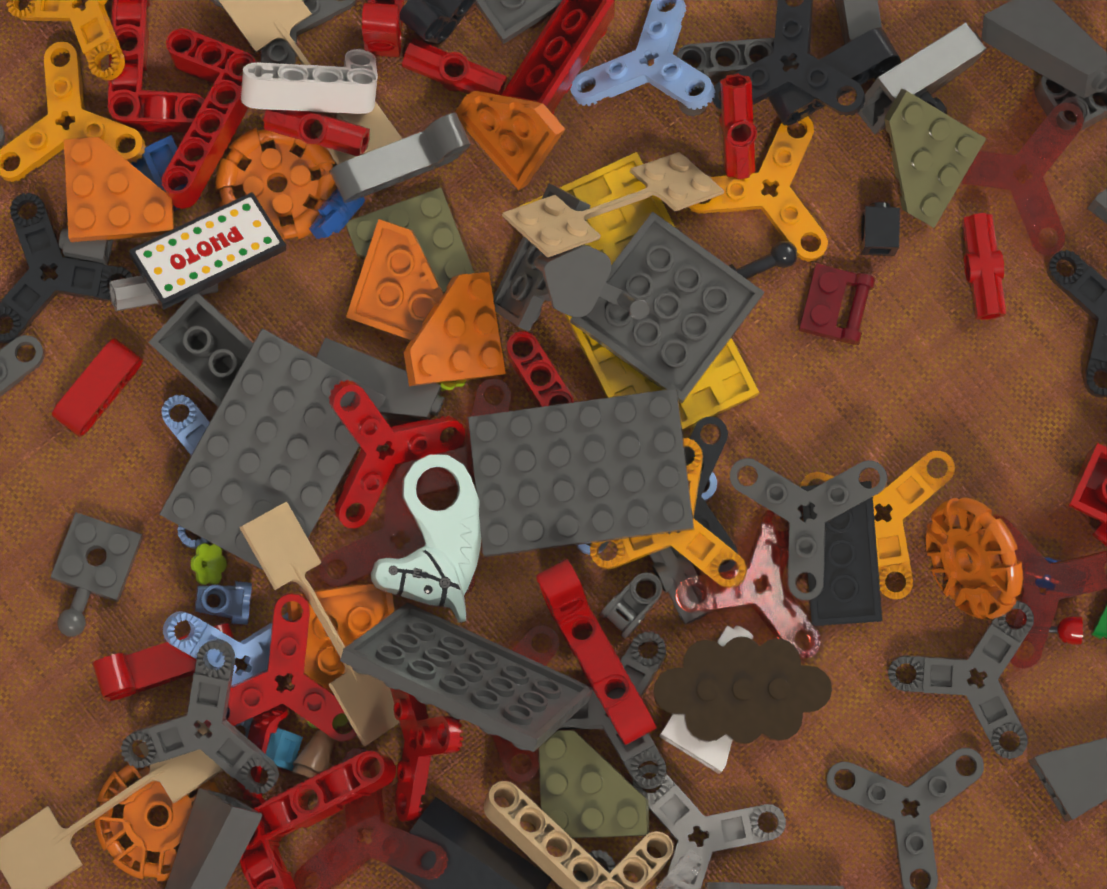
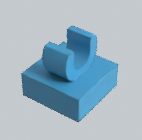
M277 728L276 733L270 734L266 755L275 762L277 767L292 771L294 767L293 762L297 758L303 737Z

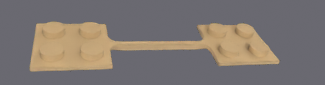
M218 0L255 52H258L276 39H283L289 44L303 65H311L290 37L291 29L312 15L302 0ZM376 102L374 109L369 113H337L336 119L370 129V140L365 153L402 139ZM322 130L316 133L317 138L322 134ZM327 148L337 165L357 157Z
M677 152L630 169V173L646 186L644 190L584 211L573 210L559 197L552 195L503 212L502 216L546 257H551L600 239L601 235L585 221L586 219L643 200L652 195L659 197L674 211H678L722 195L724 190L711 177L704 174L690 162L686 156Z
M285 502L239 527L274 590L290 581L296 582L301 587L341 658L345 645L311 585L305 578L306 572L321 564V561L289 504ZM344 663V674L328 685L364 747L400 722L394 716V701L390 688L383 681L370 675L357 673L351 666Z
M197 721L201 725L198 730L200 734L204 735L207 732L213 734L204 723ZM142 742L138 746L143 755L147 757L149 755V746H146V742ZM200 749L151 764L148 775L69 828H62L51 809L47 806L0 838V870L11 889H48L83 865L72 847L71 839L77 831L152 781L160 782L171 801L175 803L223 771V769Z

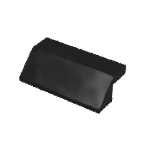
M437 797L433 799L388 863L389 866L422 889H546L552 880L550 876Z

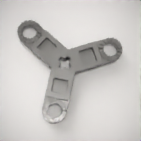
M645 765L638 769L641 776L646 773L657 775L659 767L655 765ZM667 774L659 790L655 793L645 792L634 780L632 781V785L648 799L649 810L677 840L662 889H701L712 852L776 839L783 833L786 826L784 813L772 804L704 816ZM764 812H770L777 818V828L771 833H766L759 829L757 820ZM699 826L701 832H707L708 838L703 840L702 847H697L696 842H689L688 835L693 833V827Z

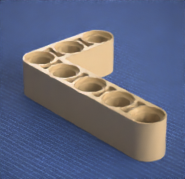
M508 781L497 782L491 787L484 802L483 808L488 819L562 889H644L663 869L673 854L674 846L669 836L663 832H651L608 873L513 783ZM504 797L508 800L510 806L500 807L496 804L494 798ZM528 821L532 823L536 831H525L521 827L520 822ZM556 846L562 852V857H553L548 853L546 847ZM647 847L658 849L662 858L652 857L648 853ZM579 870L584 872L589 881H578L574 877L573 871ZM623 871L633 872L638 877V882L628 881L624 877Z

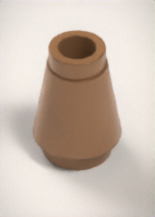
M317 730L315 736L312 737L293 762L295 767L292 774L299 780L305 781L327 770L336 740L322 730Z

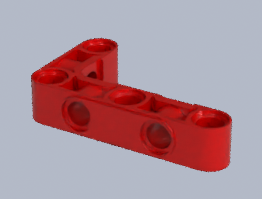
M113 0L111 24L120 47L125 42L131 40L136 41L137 45L132 50H122L125 58L124 69L117 78L108 80V111L112 120L134 128L137 131L187 133L194 118H187L185 114L191 108H201L204 102L202 96L195 93L143 90L144 71H147L149 30L147 27V7L151 6L150 0ZM109 54L108 67H112L111 63L113 64L112 59L114 58H112L111 54ZM129 105L134 107L131 114L127 116L117 115L118 110L122 106Z
M368 0V3H363L362 36L365 51L371 52L374 56L400 57L403 22L400 20L399 14L404 6V0Z
M565 559L535 575L544 601L624 745L626 746L657 729L643 700L591 611L581 582L569 560ZM587 629L592 631V634L587 639L579 640L575 638L576 634L581 630ZM614 688L625 689L624 695L620 698L612 699L608 697L609 692Z
M375 751L362 752L270 798L254 808V810L262 814V817L256 828L255 836L250 840L240 859L241 869L250 889H296L291 872L287 871L278 849L280 846L279 842L282 841L281 838L301 827L308 828L343 810L344 805L364 795L370 796L371 793L390 784L396 775L394 761L390 757ZM379 760L381 765L380 772L372 778L370 767L375 761ZM316 792L318 796V802L316 806L310 810L308 807V799L310 795Z

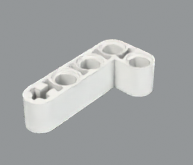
M353 49L346 53L344 67L250 63L243 68L241 101L245 106L255 109L369 113L375 107L378 80L376 58L369 51Z

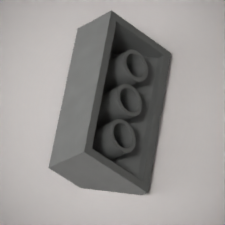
M199 293L189 297L148 342L217 406L221 403L253 345V342Z

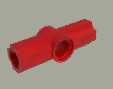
M415 38L409 43L402 61L403 68L440 82L444 88L453 92L461 91L470 94L473 91L501 95L507 81V76L470 62L459 52H446ZM455 66L461 68L463 73L458 77H451L446 74L447 69Z
M732 74L720 80L722 113L719 123L723 131L724 169L727 177L744 179L749 178L752 173H755L754 141L757 137V130L753 123L752 81L749 76ZM743 124L740 128L734 129L737 125Z
M266 109L263 119L264 130L299 139L307 144H316L354 156L364 154L370 140L369 128L311 111ZM315 120H319L323 127L322 134L318 138H315L311 132V126Z
M978 213L963 217L962 227L966 247L964 272L967 283H971L975 319L992 320L1004 317L1006 315L1002 280L1004 279V260L1001 250H997L993 215Z

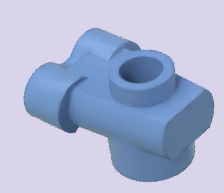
M235 581L234 586H197L195 612L231 618V623L247 625L252 583ZM214 594L219 597L220 603L218 607L213 608L207 604V597Z

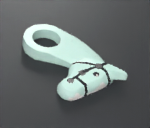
M430 454L412 463L402 482V498L423 535L425 545L404 558L378 559L371 571V581L376 588L429 605L449 607L453 611L458 623L466 621L464 595L477 567L481 548L480 501L471 476L462 463L449 455ZM433 467L444 468L452 473L458 486L457 497L452 505L439 511L430 510L422 505L416 492L417 481L421 474Z

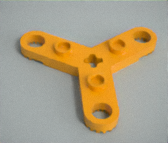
M7 0L6 6L9 8L8 11L21 20L71 22L82 52L88 61L89 69H91V73L108 81L117 78L122 73L125 66V58L104 6L108 0H88L85 3V10L79 8L82 0L29 1L31 5L28 4L29 8L21 11L19 8L20 0ZM111 54L112 58H114L112 59L113 64L111 63L112 67H108L109 70L103 71L101 69V60L105 55Z
M56 42L49 46L44 54L48 114L0 149V176L6 181L14 182L20 181L21 178L24 179L25 175L33 169L39 168L63 150L64 139L99 137L129 163L137 162L139 158H142V154L145 153V141L137 130L85 110L80 68L81 59L76 49L68 42ZM63 52L69 53L70 60L65 66H55L53 62H55L54 58H57L56 55L59 56V53L63 54ZM70 116L75 122L70 123L69 129L65 130L60 124L65 122V117ZM130 137L135 139L136 144L132 151L128 153L119 152V143H122L123 139L126 140V138L129 139ZM8 157H19L20 164L15 170L6 171L4 169V163H6V159H9Z
M807 116L798 121V124L801 123L806 129V134L802 138L791 137L787 131L789 125L785 126L781 122L758 173H752L749 178L744 179L727 177V175L711 177L724 190V194L711 198L706 204L697 203L688 208L697 214L761 209L782 238L794 244L798 257L801 258L800 260L814 262L820 259L827 249V236L790 188L814 133L812 120ZM764 183H767L769 186L774 184L777 186L775 197H772L770 194L765 196L762 194ZM813 235V237L819 240V249L814 252L804 250L801 246V239L804 236Z
M683 438L684 447H690L695 452L694 461L687 466L695 530L611 540L617 545L618 551L616 557L609 561L602 560L598 553L599 547L604 542L592 543L590 546L591 558L601 568L614 569L672 546L720 586L726 588L736 587L746 577V563L739 554L694 519L703 452L694 440ZM725 560H734L739 566L737 576L730 580L722 578L719 574V566Z
M929 452L881 493L873 497L874 516L877 514L875 507L878 504L883 507L890 505L893 509L889 513L892 518L889 522L883 519L880 521L875 520L880 591L887 598L894 600L902 599L912 590L913 576L903 519L952 479L955 472V464L946 452ZM940 458L946 462L948 470L942 478L936 479L928 474L927 464L932 459ZM812 472L804 477L800 487L808 486L815 479L826 482L834 478V476L822 472ZM892 572L902 573L906 579L905 588L900 592L890 591L885 584L888 574Z

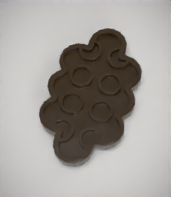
M740 636L727 642L724 647L711 640L697 641L691 645L684 655L682 668L668 669L660 674L654 684L653 695L656 704L664 712L672 715H684L687 731L698 741H717L726 735L735 743L748 744L756 740L761 734L770 740L776 741L787 740L795 735L802 725L803 713L818 711L827 704L831 697L832 685L829 677L823 670L814 666L801 665L799 652L787 640L776 638L768 640L759 646L752 639Z

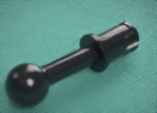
M779 241L772 247L770 254L738 269L733 264L729 265V267L744 278L749 279L774 266L780 268L792 266L797 260L798 252L791 242Z

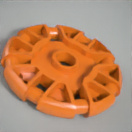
M254 128L239 136L229 146V154L225 159L221 158L218 166L215 185L216 192L220 193L222 200L219 203L220 207L237 199L234 196L233 190L243 188L245 195L253 192L284 242L286 239L298 237L299 240L311 234L312 232L309 228L320 214L319 208L337 189L330 174L335 161L329 150L323 146L307 144L302 140L264 129L257 131V128ZM274 141L276 149L268 148L262 151L261 144ZM296 145L305 149L301 158L292 153ZM242 158L250 162L245 171L237 167ZM320 170L322 177L312 181L310 172ZM274 177H283L287 181V187L281 192H273L268 188L269 181ZM310 197L318 201L313 209L305 207ZM292 214L294 224L281 226L279 217H286Z
M952 498L944 501L934 510L931 515L932 522L927 525L925 546L926 554L931 557L933 564L932 574L945 596L949 595L955 601V606L964 613L979 619L987 617L989 619L999 618L1014 607L1017 602L1016 596L1020 595L1022 589L1023 567L1022 562L1017 561L1015 550L1018 549L1017 544L1003 520L1000 518L995 519L992 516V509L971 498ZM999 554H1001L1003 564L1000 562ZM935 573H945L946 576L943 579L944 581L948 580L945 588L940 585Z
M143 754L138 755V757H145ZM127 762V765L120 771L116 772L114 770L99 792L96 801L100 802L99 807L128 788L126 783L135 776L140 780L148 775L150 765L143 768H135V766H130ZM210 780L197 787L198 790L202 788L220 793L216 783H211ZM152 781L119 803L120 805H125L123 819L112 818L113 808L95 819L96 835L103 851L107 849L114 858L112 863L123 872L135 878L144 880V877L157 878V882L168 881L177 855L175 848L180 846L197 794L192 798L187 794L173 803L160 782ZM155 806H164L168 810V820L162 826H154L149 820V813ZM125 834L134 843L126 850L118 841ZM147 852H160L159 863L147 862Z

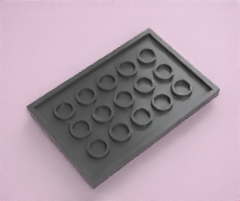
M262 328L159 515L263 570L239 527L287 502L308 538L359 447L329 404L331 389L333 390L335 388L334 385H338L340 381H354L364 389L378 410L386 396ZM353 391L344 394L340 405L342 407L351 406L350 403H354L353 399H356L354 397L356 394Z
M676 388L468 417L476 493L480 501L479 520L483 556L485 557L695 530L678 391Z
M408 602L345 647L340 660L351 666L357 673L375 677L383 681L389 688L400 689L415 696L421 703L432 704L447 711L453 718L466 720L479 726L487 734L498 735L511 741L515 747L532 752L539 748L590 700L593 691L592 687Z

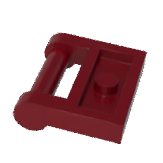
M816 263L799 331L847 344L859 345L862 336L859 330L869 290H873L876 279L867 274H856ZM846 285L856 287L846 328L836 327Z

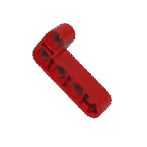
M229 623L213 626L234 639ZM188 635L183 636V637H180V638H177V639H178V640H183V639H185ZM165 642L126 656L123 653L106 656L94 661L92 666L102 697L107 701H115L194 675L197 660Z

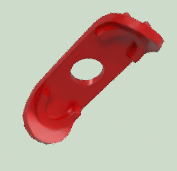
M278 705L253 717L248 739L265 754L270 734L276 733L279 722L289 714L287 706ZM255 766L251 769V776L254 781L259 783L262 767ZM240 782L237 784L244 793L243 799L251 801L253 807H258L265 802L262 797L263 793H251Z

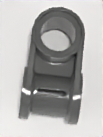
M652 573L638 574L621 593H618L609 602L599 616L602 619L607 618L622 632L621 636L626 639L658 602L662 592L661 581ZM642 581H649L655 586L656 593L649 599H643L636 593L637 585ZM616 611H619V612H620L625 618H627L629 621H626V620H625L620 614H618Z

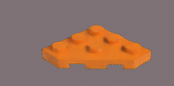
M473 91L466 95L455 112L463 127L518 191L529 184L565 131L557 117L543 103Z
M99 137L64 139L68 238L70 242L160 236L174 229L172 199Z
M378 219L346 318L409 340H414L423 327L421 324L435 303L440 301L444 293L413 230Z
M489 272L461 274L452 277L446 286V292L440 301L435 303L421 324L423 327L404 350L409 386L506 374Z
M373 582L314 590L345 647L394 612L393 594L376 588ZM304 592L297 593L306 599L310 608L304 673L332 692L328 684L344 674V663L340 661L341 658ZM295 601L287 602L289 621H295L301 616L302 607Z

